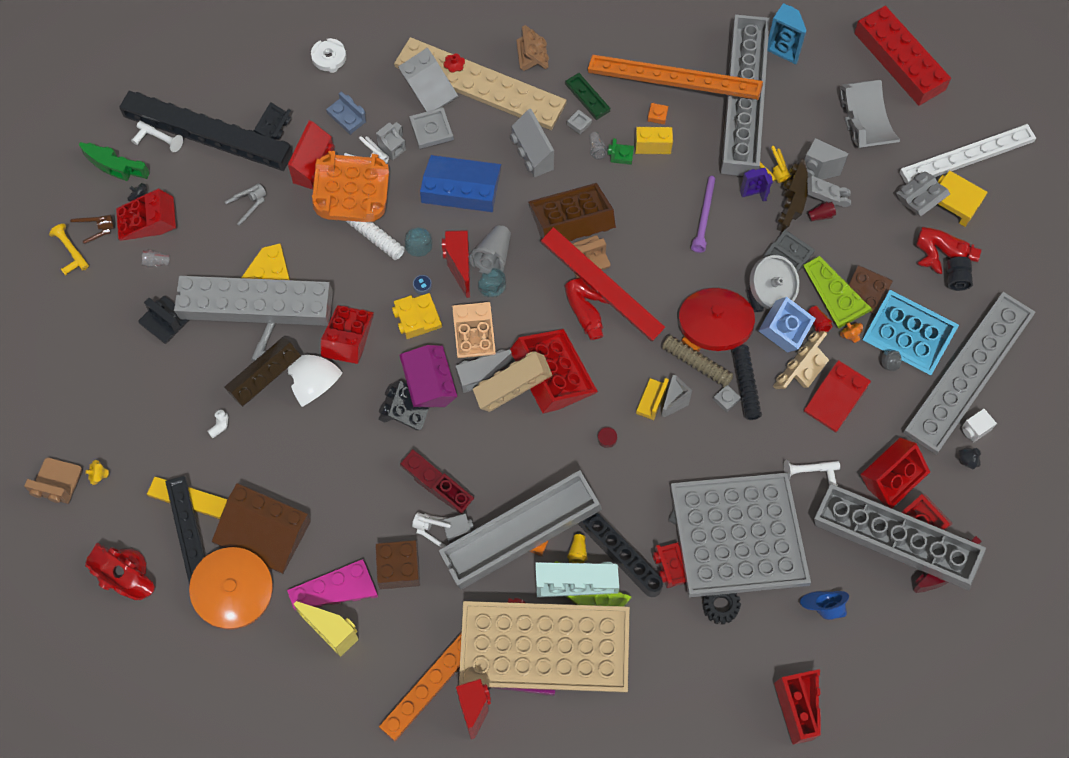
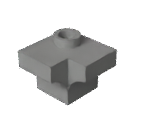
M389 122L376 132L378 147L392 160L406 150L405 140L402 138V126L396 122L392 125Z

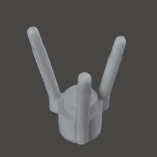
M260 183L235 194L231 199L225 201V204H228L246 195L252 201H257L240 219L237 225L240 226L265 201L263 197L266 196V192Z

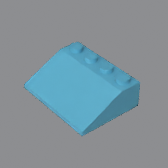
M889 290L863 340L885 352L889 350L899 351L902 361L932 375L959 325Z

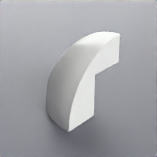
M301 355L300 358L288 367V374L294 379V384L291 386L302 407L323 394L342 375V371L335 364L315 355Z

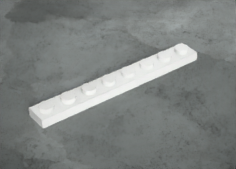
M1026 124L904 167L899 173L907 185L913 180L915 175L921 174L924 171L937 177L948 173L949 170L954 171L1033 143L1036 137L1029 125Z

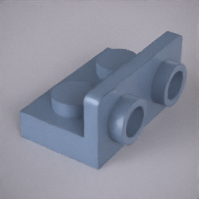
M341 91L338 93L339 100L328 107L326 111L343 129L352 134L366 123V113L361 106H357L349 95H345Z

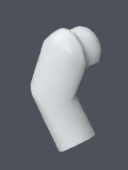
M224 410L216 411V425L207 431L212 438L227 429L229 417Z

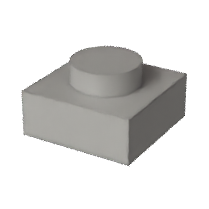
M577 110L567 120V125L579 134L592 124V119L580 110Z
M728 385L713 398L726 412L741 399Z

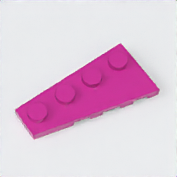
M363 559L287 590L292 605L297 601L313 607L378 597Z

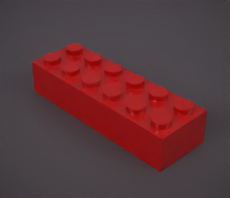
M886 5L858 21L854 34L918 106L947 89L951 77Z

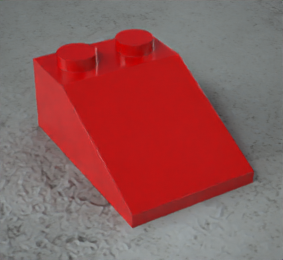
M445 231V238L442 239L443 259L447 258V266L466 298H470L468 231Z
M838 360L804 412L837 433L867 390L871 380Z
M921 494L901 512L942 530H947L953 524L926 494Z

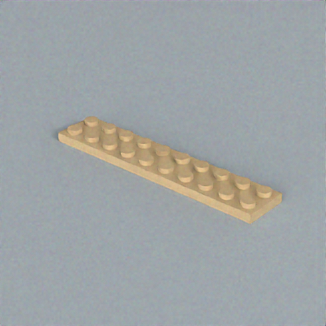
M411 37L394 63L395 67L398 68L399 65L428 48L457 93L519 118L528 109H532L540 126L551 131L567 101L564 98L466 59L462 71L451 73L448 69L444 68L443 63L447 55L453 54Z

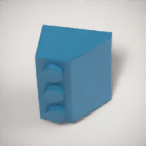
M783 3L773 18L768 38L767 51L794 64L798 63L807 31L799 10Z

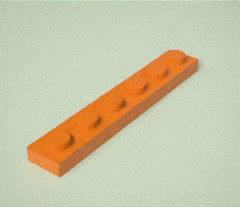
M462 633L379 726L393 741H396L460 668Z

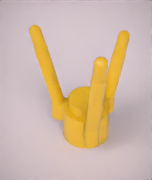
M771 146L778 165L773 168V173L761 162L760 168H766L767 173L771 174L773 181L777 180L778 183L785 182L791 175L786 167L781 150L778 148L776 151L775 147Z

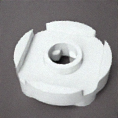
M329 38L323 42L320 40L312 47V62L318 69L334 73L345 63L346 50L343 44L336 39ZM332 53V56H330V57H326V55H325V54Z

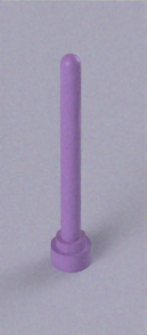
M709 176L697 237H695L691 245V249L698 253L705 252L707 242L704 236L715 184L714 176Z

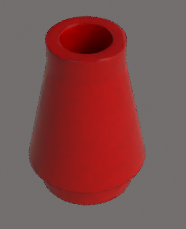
M813 306L808 310V313L816 318L813 322L816 332L825 331L827 333L832 329V320L818 306Z

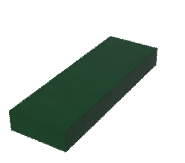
M580 73L565 81V85L595 120L610 112L611 108Z

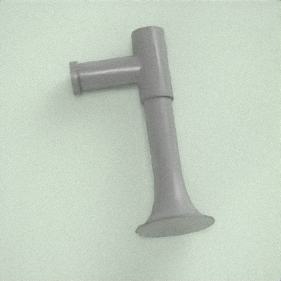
M267 323L251 358L252 361H255L265 352L267 341L276 323Z

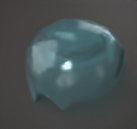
M417 227L410 229L406 233V251L412 256L417 257L424 256L431 251L432 236L427 229Z
M492 269L489 274L483 273L481 280L478 282L479 291L485 297L501 295L506 289L505 274L498 269Z

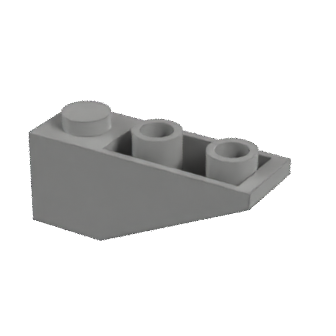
M499 350L496 352V355L480 356L476 360L463 361L456 365V374L463 393L472 391L481 381L488 380L496 372L501 371L512 361L511 350Z

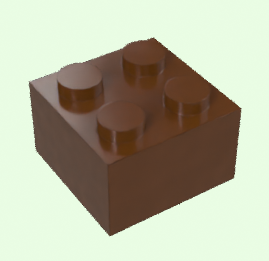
M416 540L376 544L377 583L380 590L420 586Z

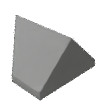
M673 375L661 415L663 417L688 406L692 390L676 375Z

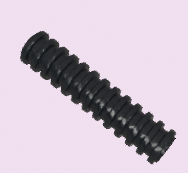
M740 345L732 349L735 359L734 363L736 364L735 368L738 375L737 379L739 380L743 408H745V419L756 420L762 416V412H760L761 407L759 406L760 401L758 400L759 396L756 390L751 357H749V347L747 345Z

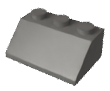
M528 109L512 125L510 138L512 143L517 145L519 156L526 161L525 166L528 172H532L533 176L537 177L554 170V149L532 109Z

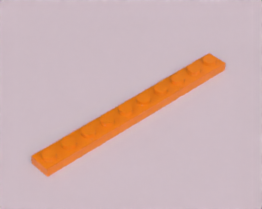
M592 55L588 66V73L759 100L763 87V81L599 55Z

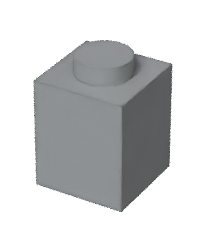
M466 514L443 520L444 523L451 525L450 528L444 527L449 544L474 531L472 520H467Z

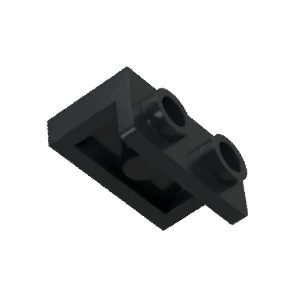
M270 102L253 131L278 140L283 132L281 130L282 125L286 126L291 119L289 116L291 109L288 108L287 111H284Z

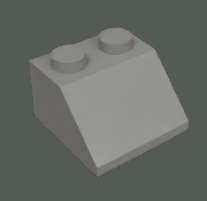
M815 138L805 157L808 178L814 176L823 180L841 175L849 153Z

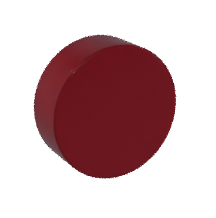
M609 427L601 429L598 433L599 444L605 448L613 447L617 442L616 431Z

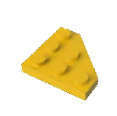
M281 244L262 248L241 278L290 280Z

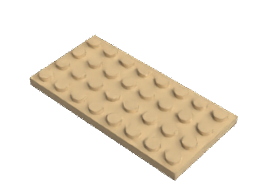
M463 601L459 685L481 679L482 685L487 684V687L628 693L630 607Z

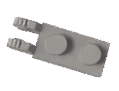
M814 176L807 178L808 195L828 203L833 202L834 205L842 207L851 205V200L846 198L851 194L849 189L845 187L839 188L837 185Z

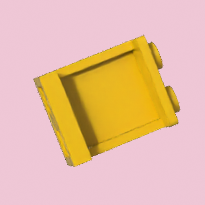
M949 170L946 176L942 175L938 183L946 187L950 195L939 202L938 205L961 217L962 219L959 224L966 227L988 192Z

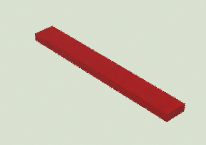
M554 227L541 240L545 247L649 340L653 342L665 328L663 324Z

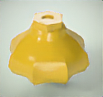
M94 460L90 464L89 470H86L85 473L89 475L88 480L90 484L96 485L103 478L108 477L109 470L105 469L100 461Z

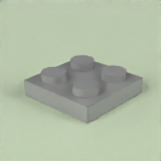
M444 108L409 116L419 149L454 140Z

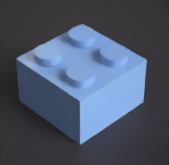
M784 297L775 301L759 332L786 352H791L799 349L816 318L788 297Z

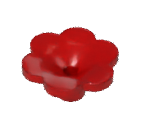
M457 53L447 55L443 63L444 68L448 69L451 73L462 71L465 59Z

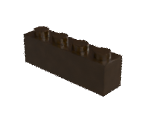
M282 337L224 388L243 407L300 358L301 355L291 342Z

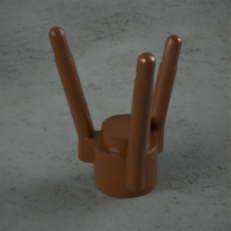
M111 214L99 217L70 219V222L96 221L98 229L103 230L83 240V243L86 244L103 235L110 234V229H114Z

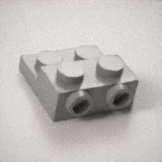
M924 171L921 174L915 175L913 180L907 185H902L896 194L903 205L919 216H922L949 196L950 192L946 187L939 184L934 176Z

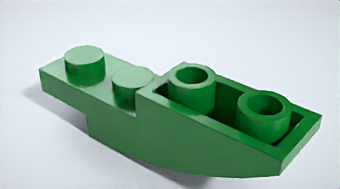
M79 143L84 156L98 169L113 177L128 181L130 175L147 179L150 174L144 162L128 160L121 156L117 157L115 151L110 147H100L93 143Z

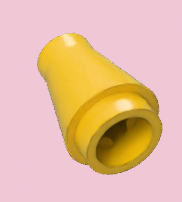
M574 535L567 556L569 563H585L587 560L586 537L584 535Z

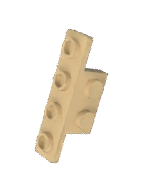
M815 331L809 335L806 344L799 348L796 357L787 364L786 370L776 378V383L773 385L775 389H785L793 378L803 388H808L829 361L818 348V345L827 335L825 331Z

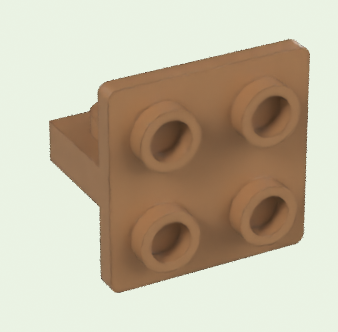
M526 25L522 26L523 36L517 39L520 69L525 71L537 64L544 69L549 68L546 40L535 33L533 29Z
M593 236L572 243L601 270L610 268L611 264L606 255V242L604 238L599 240L598 236Z

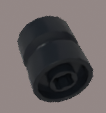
M954 257L947 261L949 289L963 291L973 286L971 259L967 257Z

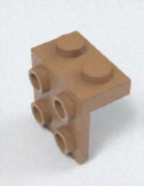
M46 458L36 481L27 479L24 487L31 496L48 498V500L55 503L63 502L69 504L82 468L71 463Z

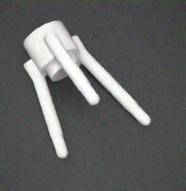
M360 136L359 139L373 151V154L379 155V158L387 164L389 156L369 137L366 136L364 139ZM348 153L344 154V156H354Z
M417 512L412 527L417 529L416 533L425 536L441 548L446 547V545L425 532V530L429 531L432 524L450 528V524L443 522V520L448 518Z

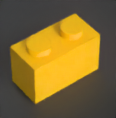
M636 127L635 154H671L673 144L672 127Z

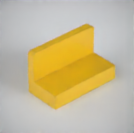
M650 378L636 414L651 420L655 419L667 390L669 379L665 378L664 383Z

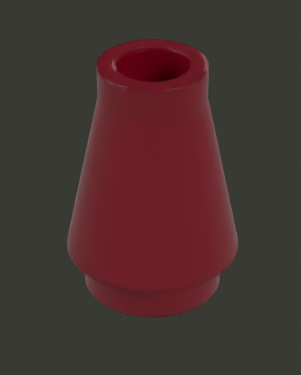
M826 201L813 210L808 211V217L811 222L832 219L833 216H836L833 202L828 203Z

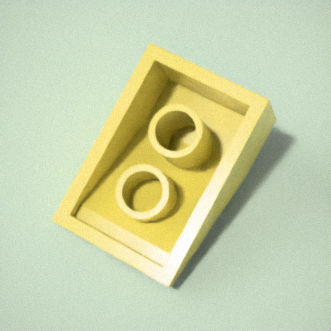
M297 601L293 604L299 615L340 657L359 640L356 635L358 632L355 629L356 626L348 618L344 620L340 615Z

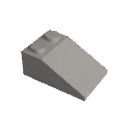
M428 48L398 66L426 112L442 108L459 97Z

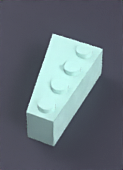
M603 562L601 564L536 563L537 597L618 594V564H613L612 562Z

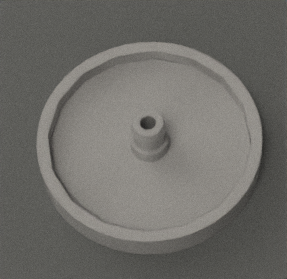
M771 255L764 257L752 268L750 274L751 292L761 306L770 310L775 301L781 298L788 297L794 302L799 292L797 270L783 256Z

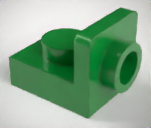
M613 138V145L609 144L608 155H611V163L632 165L634 146L616 144L617 139Z

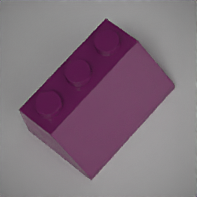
M426 345L399 355L413 407H446L457 398L443 346Z

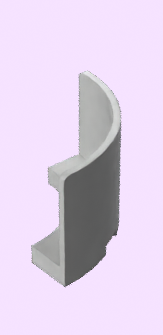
M881 80L840 85L842 108L846 107L848 116L845 117V122L848 130H852V140L859 148L900 142V138L893 131L887 117Z

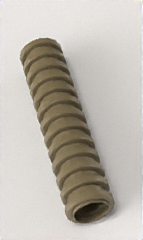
M672 335L668 336L662 345L663 350H667L668 353L677 356L679 360L682 359V362H687V365H692L693 369L697 368L698 372L702 371L703 375L706 374L708 378H713V381H718L717 384H722V387L729 385L733 379L732 372L728 373L729 370H724L717 363L714 364L713 360L709 361L708 357L704 358L703 354L699 355L698 351H693L692 347L688 348L687 344L683 345L682 341L678 342V339H674Z

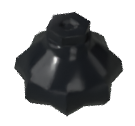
M141 183L136 188L131 186L129 189L133 192L127 198L128 201L131 202L145 195L146 185Z
M966 447L959 451L960 460L966 467L973 470L981 465L979 459L981 452L979 449Z

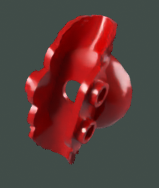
M96 543L86 559L85 566L92 575L97 577L98 585L105 590L114 589L120 595L133 600H143L149 597L155 590L153 582L145 576V559L137 550L130 548L117 550L113 547L108 549ZM117 566L124 569V574L120 578L114 575V569Z

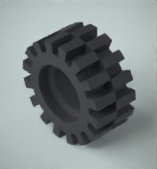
M737 593L705 596L702 606L703 610H705V616L708 615V620H714L715 624L721 622V625H724L726 622H732L740 611V596L737 597ZM717 598H725L729 602V609L725 612L718 611L714 607V601Z

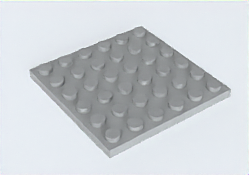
M788 473L671 483L670 489L689 597L810 586L811 580Z

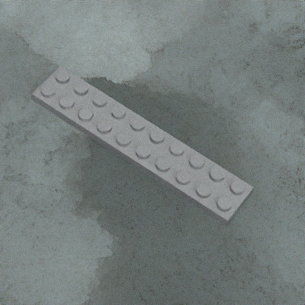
M1002 292L903 433L937 455L1029 323L1035 311Z

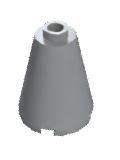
M495 226L472 250L469 261L474 268L477 266L480 269V273L487 276H498L499 273L504 271L511 237L509 229L505 226Z

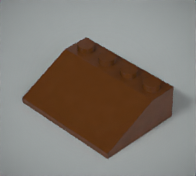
M597 183L528 201L541 239L553 227L569 241L616 228L614 209Z
M236 483L226 502L212 543L223 548L237 547L249 550L260 557L268 568L284 574L311 520L307 513Z

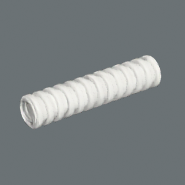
M346 221L358 230L359 233L363 234L364 237L375 243L377 247L388 253V256L392 257L393 260H397L403 255L405 247L400 246L399 242L388 236L386 232L375 226L373 222Z

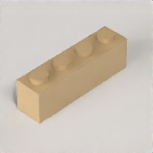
M530 352L524 359L511 363L505 370L496 372L492 378L481 381L478 386L473 388L480 409L491 412L553 375L545 356L538 352Z

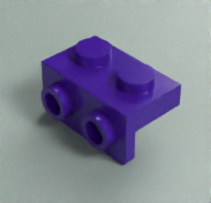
M766 168L751 169L744 173L740 189L742 198L759 193L762 201H767L773 180L771 174L767 173Z

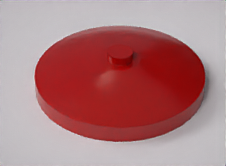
M708 288L697 291L690 295L680 308L679 326L683 335L694 345L706 350L726 351L739 347L750 338L754 330L755 314L752 306L743 296L731 290Z

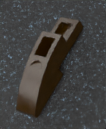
M804 159L792 165L790 169L791 177L786 180L783 186L785 188L783 196L787 198L783 204V207H785L784 212H781L777 219L779 223L777 230L781 232L790 226L792 219L796 220L802 215L806 204L808 172Z

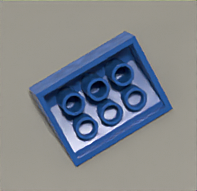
M431 155L421 184V203L493 212L501 164Z

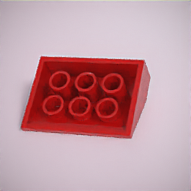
M564 329L519 337L510 348L515 362L524 359L530 352H538L546 358L553 376L530 388L542 413L562 409L598 392Z

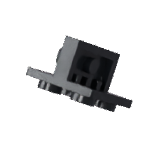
M166 296L155 302L148 298L144 302L148 311L138 320L141 326L164 344L189 321L179 319L174 312L175 304Z

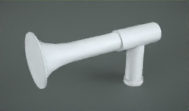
M142 121L137 123V128L140 131L131 139L135 145H138L145 134L148 133L167 142L172 152H177L183 144V137L181 135L170 137Z
M788 460L784 461V473H788L789 480L796 473L826 471L829 486L830 484L838 486L834 470H840L839 461L807 465H793Z

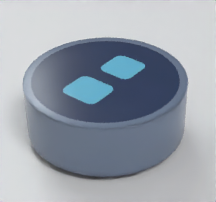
M426 275L417 276L413 281L415 292L422 295L430 292L432 288L431 279Z

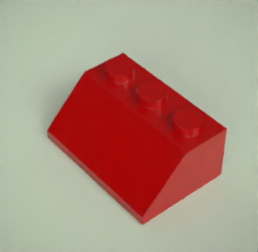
M308 121L288 163L293 184L313 190L316 161L327 155L328 151H334L332 137L312 121Z
M899 438L860 475L867 489L886 507L892 509L930 473V470L917 443Z
M481 679L456 686L458 699L471 739L476 737L489 712L488 705L491 704L487 684L482 685Z

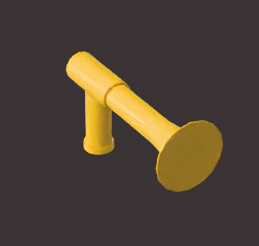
M58 224L50 230L49 235L51 237H58L74 259L73 262L61 268L62 272L66 276L78 266L81 270H86L89 265L65 234L66 224Z

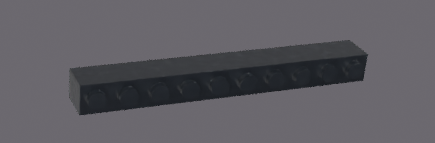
M128 91L119 106L125 118L137 122L142 121L154 128L175 135H181L195 142L281 171L285 170L293 154L290 144L285 141H278L268 135L257 134L253 130L242 129L235 124L224 123L220 119L209 118L205 114H198L187 108H180L172 103L162 102L155 97L144 96L140 92Z

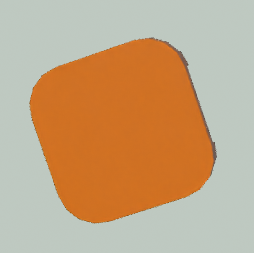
M328 151L327 155L317 159L312 195L313 209L317 215L329 220L374 222L384 215L387 204L389 168L388 164L379 158V155L372 153V157L336 155L335 151Z

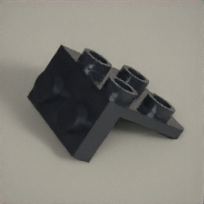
M398 381L389 385L385 391V401L379 409L380 416L378 420L385 423L394 419L417 431L421 430L429 407H413L406 383Z

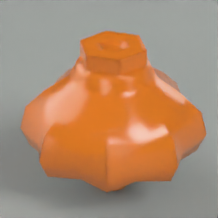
M850 322L846 323L847 327L840 332V336L851 340L853 343L858 342L863 325L861 323H854L852 325Z

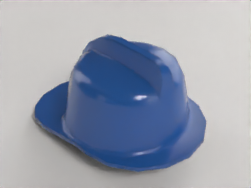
M844 591L811 592L801 598L800 604L806 609L817 610L818 614L824 619L842 618L847 615L845 603L849 600V594Z

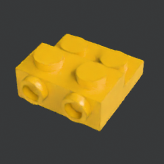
M430 293L416 298L408 296L394 301L395 307H392L394 317L399 318L400 323H398L400 333L405 334L406 339L442 328V323Z

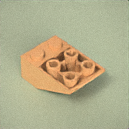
M490 302L452 306L457 358L496 355Z

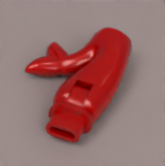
M928 227L921 228L916 242V246L927 254V257L920 260L918 264L922 267H931L938 274H942V267L935 245L949 258L967 257L977 263L982 250L975 248L974 244L970 246V243L946 232Z
M581 278L569 281L565 285L566 295L585 334H588L590 340L604 337L601 316L595 306L585 298L606 304L609 303Z

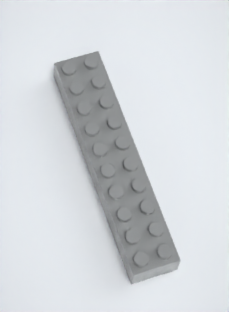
M736 14L734 17L729 76L763 81V87L759 100L727 95L721 174L744 176V173L751 169L757 170L760 167L770 18Z

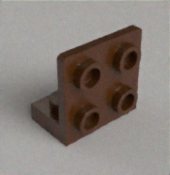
M858 265L849 286L872 308L870 312L877 314L893 280Z

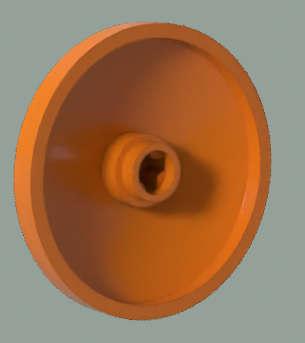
M237 547L222 548L203 558L196 566L189 586L191 603L197 614L208 624L227 630L246 627L259 619L266 611L273 592L271 574L263 560L253 552Z

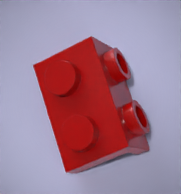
M678 542L662 547L660 544L656 545L653 559L655 564H659L661 570L659 571V576L663 583H665L666 588L686 583L682 554Z

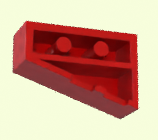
M820 669L781 677L774 683L793 745L812 741L821 735L819 708Z

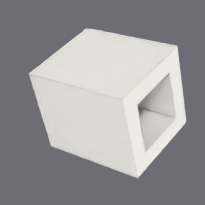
M983 409L966 420L961 428L965 436L975 442L989 433L997 423Z

